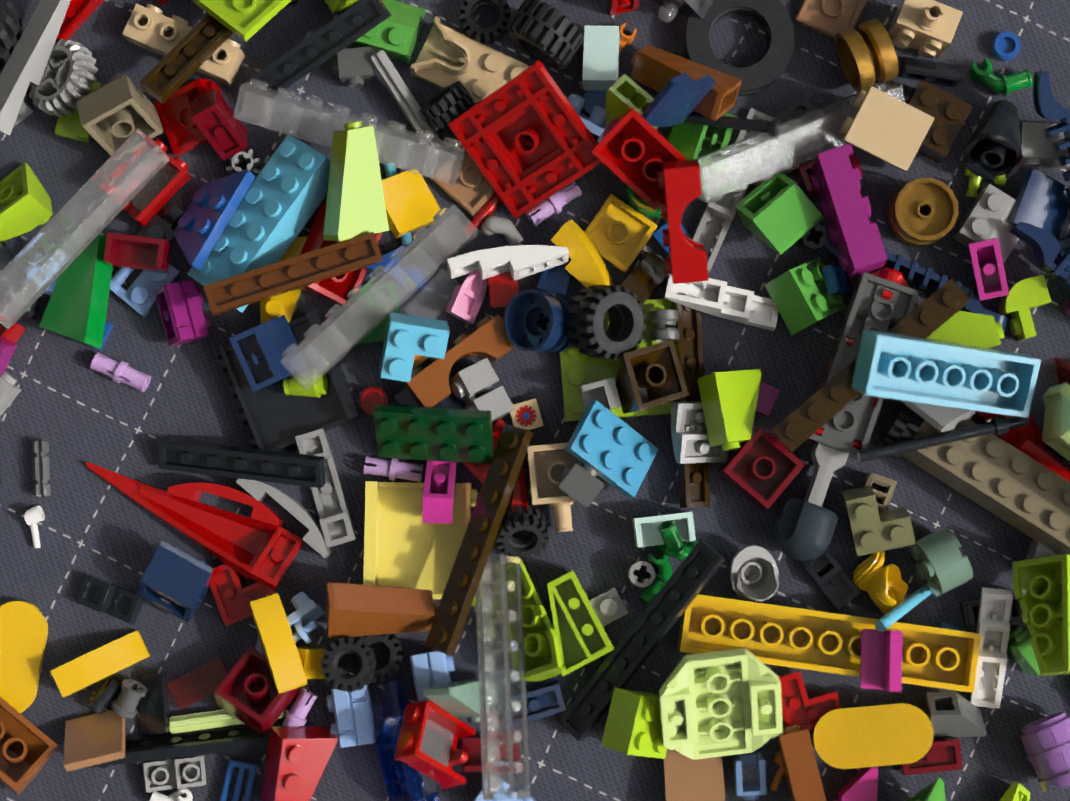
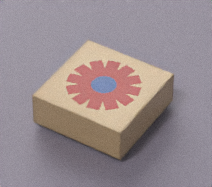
M536 398L513 405L515 409L510 412L513 426L528 431L544 427Z

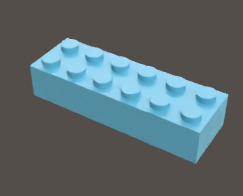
M287 134L247 190L200 271L192 267L187 275L205 286L279 262L327 195L330 159L292 135ZM248 305L236 309L243 313Z
M863 329L851 388L865 395L1028 418L1041 360L1021 353Z

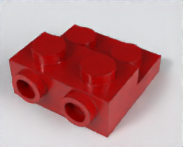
M199 78L175 91L164 104L160 101L154 103L174 155L181 156L202 144H210L191 119V101L215 87L222 95L221 89L215 82Z

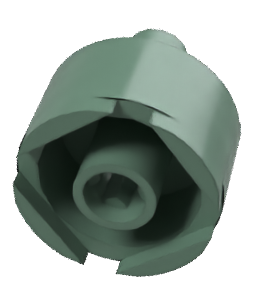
M946 527L915 541L916 544L908 546L910 554L917 561L913 565L920 580H927L928 588L935 598L973 578V570L967 555L962 556L958 549L962 547L952 531Z

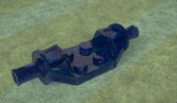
M401 678L385 681L382 685L384 686L389 708L386 709L387 711L378 714L379 719H383L377 737L376 748L389 801H440L438 791L423 792L424 781L418 770L401 760H395L404 712L409 703L405 701Z

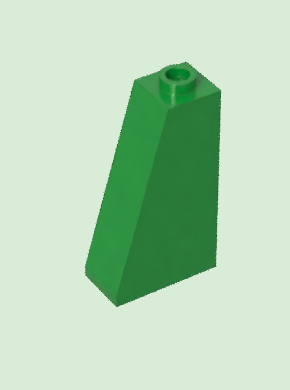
M90 229L89 233L77 230L39 327L101 349L113 267L104 262L105 239L107 235L94 229Z

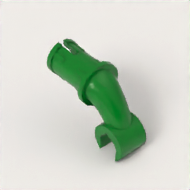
M986 58L981 63L983 71L977 68L975 61L969 70V75L974 81L981 82L988 89L1000 93L1004 97L1008 96L1009 92L1030 88L1033 83L1031 73L1027 69L1006 76L1004 74L995 76L991 73L992 64Z
M673 520L665 521L658 526V531L666 546L664 552L667 556L684 560L699 541H692L687 547L686 542L682 541L676 522Z
M663 545L653 546L660 554L659 559H656L651 553L646 555L648 563L657 566L658 574H655V580L639 597L640 601L646 606L651 603L672 576L671 564L668 560L669 556L665 554L664 550L666 547Z

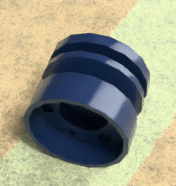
M540 290L521 291L511 299L505 311L504 330L508 340L516 348L530 352L562 353L573 347V338L568 337L567 331L570 330V327L566 325V319L570 317V314L567 313L569 306L573 307L574 305L572 298L561 293Z

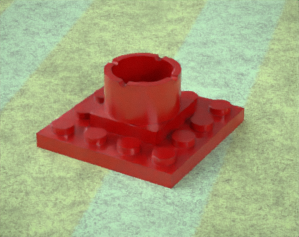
M540 60L447 124L515 219L602 163L591 152L592 147L597 141Z

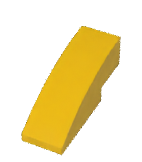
M572 219L566 222L551 239L556 246L567 247L569 250V258L572 260L565 269L587 289L591 285L614 286L608 268L596 246Z
M276 593L251 601V615L278 694L307 685L303 666L279 594Z
M136 630L51 670V673L64 698L150 657V654L139 631Z

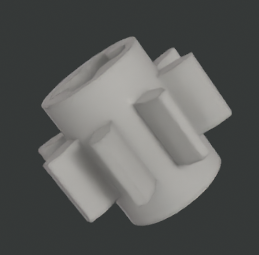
M250 149L247 153L241 151L228 158L232 166H228L226 171L228 174L242 171L241 163L246 161L247 170L258 176L260 172L256 169V166H260L262 161L260 158L252 159L254 157L253 149Z

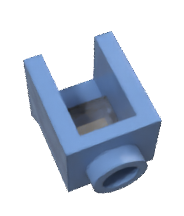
M752 752L732 755L736 795L741 796L744 800H755L759 798V795H767L765 759L762 753Z

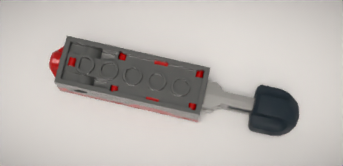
M882 268L871 274L864 272L856 279L819 389L858 357L863 329L887 333L914 310L920 291L909 288L901 272L891 268ZM861 393L804 441L814 445L810 457L815 469L804 500L788 497L782 501L775 522L774 536L778 547L785 555L794 560L808 561L817 558L826 551L838 522L836 513L822 507L833 472L844 466L847 458L857 460V451L867 449L884 397Z

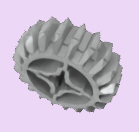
M60 39L58 43L55 42L39 86L29 84L28 86L31 90L29 97L33 99V104L51 116L64 118L67 114L73 115L75 109H78L76 102L89 94V92L94 91L92 85L97 81L94 74L98 71V68L94 66L96 59L92 57V52L76 41Z

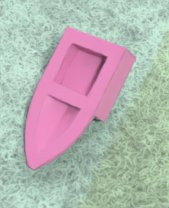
M479 270L471 272L465 278L462 285H456L445 312L467 324H474L487 289V279L482 280Z

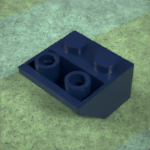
M285 315L229 338L253 392L308 368Z
M162 540L140 580L137 595L188 623L207 595L214 569L209 567L205 561L195 559L184 553L180 547L173 544L170 545Z

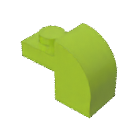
M1044 274L1026 278L1013 284L1008 288L1009 295L1002 296L1000 299L999 314L1003 316L1011 314L1012 319L1009 320L1010 330L1014 336H1017L1018 341L1037 336L1030 309L1044 306L1051 302Z

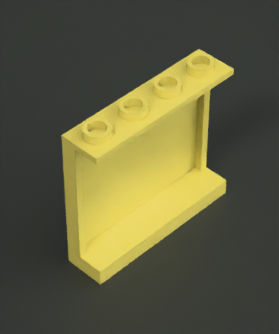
M365 481L363 585L432 590L433 599H441L471 518V507H475L477 502V489H472L471 483H455L452 524L424 523L422 499L424 483Z

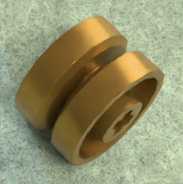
M873 18L861 23L858 32L853 28H848L835 35V47L841 68L854 91L859 93L861 89L866 90L868 86L873 87L875 79L878 82L884 83L898 76L899 67L893 43L884 25L878 19Z
M918 178L907 183L891 200L887 210L888 225L893 235L902 243L913 247L928 246L941 239L953 228L958 217V201L953 191L944 182L933 178ZM920 209L925 211L923 215L920 213Z

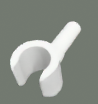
M36 506L25 512L24 519L30 526L33 548H40L37 523L45 520V515L42 507Z

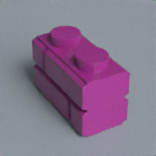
M194 280L165 284L154 291L167 342L170 347L198 342L209 336L210 321L203 314L201 307L203 301L202 292L199 288H196Z

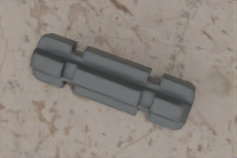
M45 440L33 441L31 443V451L34 453V457H32L33 481L35 480L33 495L35 497H47L51 494L50 484H48V480H50L49 457L46 454L49 453V443Z

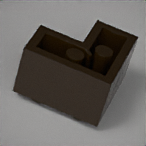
M921 80L914 88L906 104L935 118L917 152L936 163H940L947 156L973 106Z

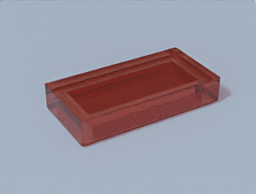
M219 656L167 685L180 710L214 693L229 671L223 659Z

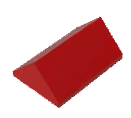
M630 108L610 121L591 149V152L654 210L660 206V201L665 200L664 189L659 190L657 172L663 171L662 162L687 160L634 108Z

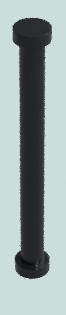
M691 112L683 122L769 133L770 137H778L780 130V120L777 119L769 122L721 116L714 121L697 112Z

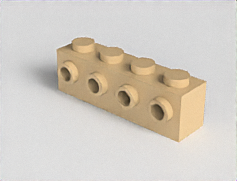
M136 3L122 35L128 42L165 57L193 28L187 26L188 22L178 16L173 15L172 18L162 15L163 11L151 4H147L144 7ZM227 39L196 72L231 87L245 58L244 53L240 49V44Z

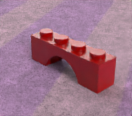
M698 158L662 162L663 171L657 172L659 190L664 189L665 200L660 201L661 219H667V229H662L663 247H669V257L664 258L666 275H671L673 284L709 281L707 253L704 244L690 239L681 229L683 211L691 201L702 195L701 170Z

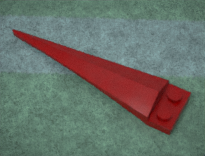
M90 462L85 463L86 469L246 578H252L274 591L304 543L302 538L280 526L166 493L167 491L136 481Z

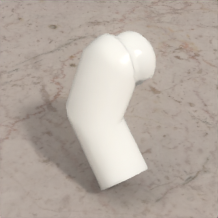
M187 788L179 789L168 796L155 791L150 798V801L193 800L192 793Z

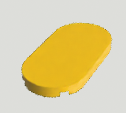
M12 601L0 606V697L19 713L28 709L36 698L48 636V623L45 616H43L36 605L26 601Z
M898 703L832 710L822 716L816 724L813 742L820 758L830 766L838 769H854L914 763L927 754L932 745L934 734L930 719L921 709L911 704Z

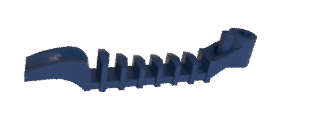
M1039 70L1034 72L1032 83L1034 109L1044 119L1061 121L1057 125L1044 129L1043 132L1046 138L1060 133L1064 134V139L1052 143L1055 152L1067 148L1068 154L1058 158L1060 165L1065 166L1070 164V110L1061 106L1054 98L1048 71ZM1070 170L1063 172L1064 181H1070ZM1070 187L1065 188L1067 196L1070 197ZM1070 229L1067 237L1058 240L1060 246L1057 255L1058 261L1066 251H1070ZM1070 263L1064 269L1066 272H1070Z
M1019 222L1014 225L1009 232L1032 248L1037 259V268L1047 273L1049 279L1059 282L1063 289L1070 290V273L1064 270L1070 263V251H1066L1055 264L1053 260L1057 257L1060 249L1056 237L1032 224Z
M827 238V242L821 247V250L839 264L838 255L840 252L836 244L833 245L830 239ZM884 248L888 258L886 264L891 265V269L904 271V279L909 285L912 283L914 276L919 278L917 285L919 290L926 291L927 285L930 283L934 285L932 295L949 280L947 275H938L932 272L933 269L923 268L918 265V262H910L903 259L904 256L892 254L889 252V249ZM954 281L971 300L959 311L994 316L995 322H1001L1004 332L1008 318L984 309L975 295V288H967L961 285L962 282Z

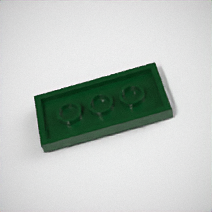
M375 405L373 417L378 456L380 458L491 463L494 455L491 411Z

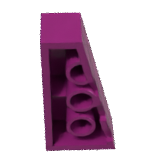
M851 143L817 154L808 176L813 192H816L819 199L818 210L823 218L827 219L829 224L828 235L833 245H837L840 252L838 255L839 264L843 271L847 270L849 278L859 276L864 272L868 273L881 269L888 259L875 221H869L871 205L868 196L861 195L860 180L862 177L859 167L853 169L849 156L854 154Z

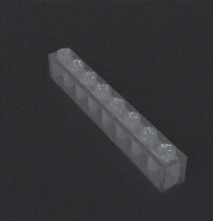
M251 79V82L243 83L240 86L233 115L235 119L332 148L334 130L344 129V123L361 121L362 126L374 127L380 163L452 185L458 182L466 154L465 148L460 146L461 143L458 140L447 137L444 138V141L433 138V133L422 129H417L415 133L406 130V125L396 121H389L388 124L377 121L378 116L362 112L361 116L350 113L351 108L339 104H334L333 107L322 104V99L313 96H306V99L295 96L296 92L287 88L279 87L278 91L267 88L268 83L257 79Z
M887 81L873 86L905 103L902 85ZM858 93L780 124L777 137H770L769 133H758L698 158L701 170L702 195L697 198L708 203L719 201L724 194L745 190L748 188V184L769 180L777 172L793 170L801 162L815 160L819 153L847 145L848 143L841 140L843 133L840 132V129L847 116L852 118L857 108L853 104Z
M139 128L0 272V323L8 330L170 160L158 144Z
M455 204L449 209L443 207L433 217L435 220L433 224L428 228L422 226L411 237L414 240L406 248L402 245L396 249L390 256L392 259L390 263L385 267L379 265L369 275L371 279L363 287L359 284L353 288L347 295L348 301L342 306L336 304L325 315L328 318L320 326L314 324L304 333L305 340L298 346L295 343L282 353L284 358L280 361L282 366L305 391L389 316V312H394L447 263L448 258L454 257L477 236L478 229Z
M494 556L488 558L475 594L483 800L529 798L530 779L520 557Z

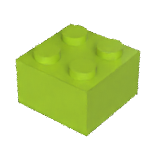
M614 687L601 746L627 755L665 759L668 748L664 747L662 740L659 695Z

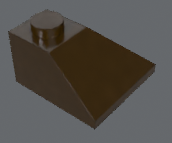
M673 339L620 355L616 387L623 414L641 411L689 395Z

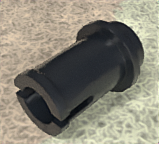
M110 675L96 694L89 696L91 700L87 704L99 714H102L103 711L107 712L109 710L108 705L122 690V683Z

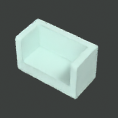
M584 26L582 76L584 90H608L618 80L619 26Z
M684 512L632 519L636 548L663 545L664 541L658 531V526L669 520L676 522L682 541H696L693 513Z

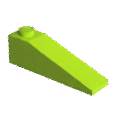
M26 162L0 182V242L32 231L38 225L45 224L53 215L51 198Z
M1063 554L1013 562V592L1016 600L1020 603L1023 612L1021 616L1024 624L1028 627L1031 636L1030 643L1040 673L1044 676L1070 673V555Z
M516 559L498 566L497 570L515 680L543 681L561 675L562 662L558 638L522 559Z

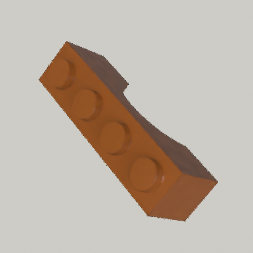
M499 314L492 319L489 315L475 325L478 330L471 335L465 332L452 342L455 347L445 353L444 359L431 357L429 360L432 364L424 370L419 366L412 371L410 382H406L404 388L419 407L434 408L451 394L449 373L451 367L459 360L466 357H481L495 363L515 348L508 340L504 330V320Z

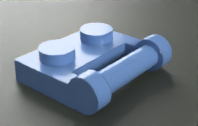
M171 264L169 265L168 273L143 271L126 291L121 285L134 269L120 268L111 279L110 290L145 317L157 303L154 291L162 285L174 283L182 273Z

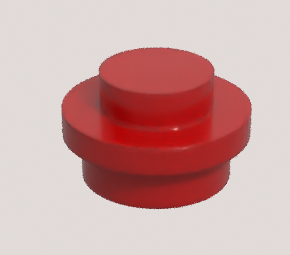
M370 386L360 394L359 404L364 412L373 415L375 405H388V396L382 388Z

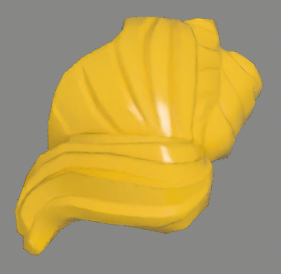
M881 551L873 553L853 571V581L857 588L868 592L870 599L885 615L904 601V596L909 586L902 580L901 572L897 565L891 563L883 567L885 553Z

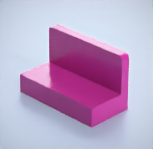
M862 629L860 687L863 689H885L887 691L901 692L902 631L886 629L880 632L877 629Z

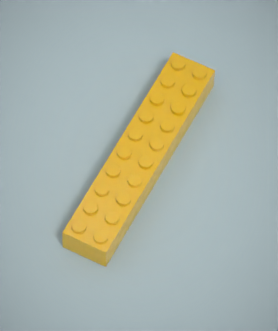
M698 594L682 614L677 650L684 653L699 654L746 648L763 664L860 677L861 630L876 629L875 622L879 619ZM897 621L887 628L902 631V683L974 693L981 634Z

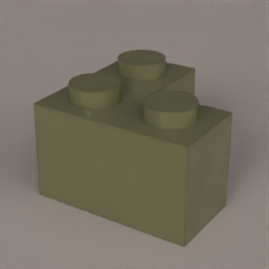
M871 486L842 491L852 543L857 556L916 544L910 515L905 507L878 512L876 497Z

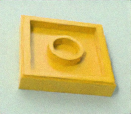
M418 167L382 180L388 225L395 238L440 221L444 217Z
M610 194L584 232L596 246L604 260L623 273H626L658 225L613 194Z

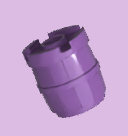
M1061 711L1021 728V740L1027 753L1026 757L1039 777L1038 783L1042 792H1050L1048 786L1056 784L1058 790L1070 786V715L1067 716L1065 711Z

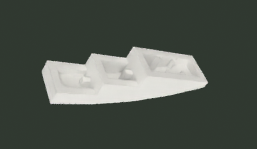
M516 245L483 249L448 258L447 270L451 279L479 270L482 280L510 271L513 281L567 263L569 250L567 247L548 245Z
M669 275L664 299L724 319L767 330H775L779 311L772 299L756 296L754 291L727 286V282L708 278L709 281L673 284L672 277Z
M982 587L976 633L981 634L974 693H970V702L978 707L1000 709L1007 665L1006 652L1010 633L1009 619L1013 600L1012 590Z

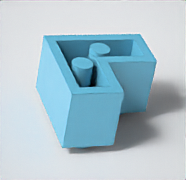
M389 312L379 365L380 378L410 382L415 355L444 359L450 332L447 321Z

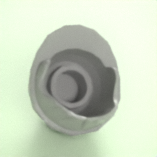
M749 545L740 549L733 557L730 567V581L735 593L748 601H764L775 595L779 588V571L772 555L764 547Z

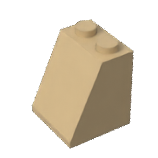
M868 86L866 91L861 89L853 104L857 108L852 118L847 116L841 126L840 132L843 133L841 140L848 144L851 143L852 146L898 170L908 171L935 118L872 86Z

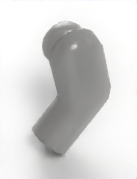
M489 216L481 225L484 234L488 236L494 233L503 234L511 246H516L524 240L509 219Z

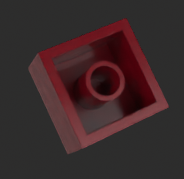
M760 426L752 430L751 439L742 442L740 448L736 449L717 473L759 509L766 510L769 509L805 464L795 455L789 453L781 443Z
M250 646L214 691V695L219 707L265 736L300 689L298 687L278 694L265 655Z

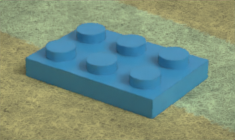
M597 400L589 402L565 447L568 453L581 463H586L598 472V476L627 498L635 497L659 450Z

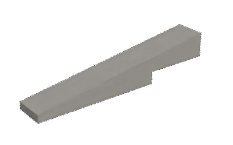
M40 0L0 74V133L10 136L29 84L39 86L71 0Z
M750 108L746 119L769 122L775 119L753 108ZM740 131L692 239L705 246L708 274L737 212L735 206L742 200L767 143V140L760 135L761 132Z

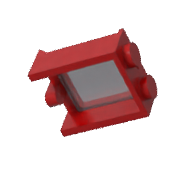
M156 137L128 151L97 184L109 199L143 228L188 180H191L187 171L188 165L178 156H175L174 159L166 153L167 147Z
M428 699L408 704L404 712L400 737L397 742L395 760L403 761L441 784V789L463 785L466 782V778L454 772L452 766L464 764L468 760L469 755L462 749L456 750L458 739L474 736L476 730Z

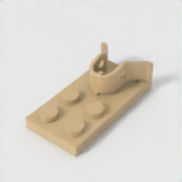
M435 16L432 30L416 62L411 64L410 71L411 75L443 90L452 83L460 81L474 100L472 104L475 105L530 66L442 25L440 18Z

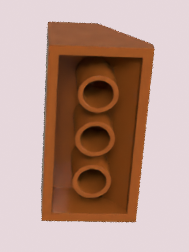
M0 697V782L19 796L41 771L58 745Z

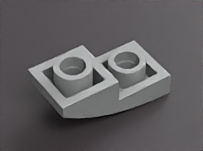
M204 755L194 758L179 757L170 758L166 761L142 762L144 790L146 793L207 785Z

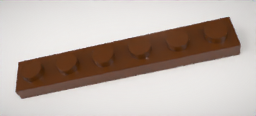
M373 231L203 287L212 314L215 316L383 262V258Z

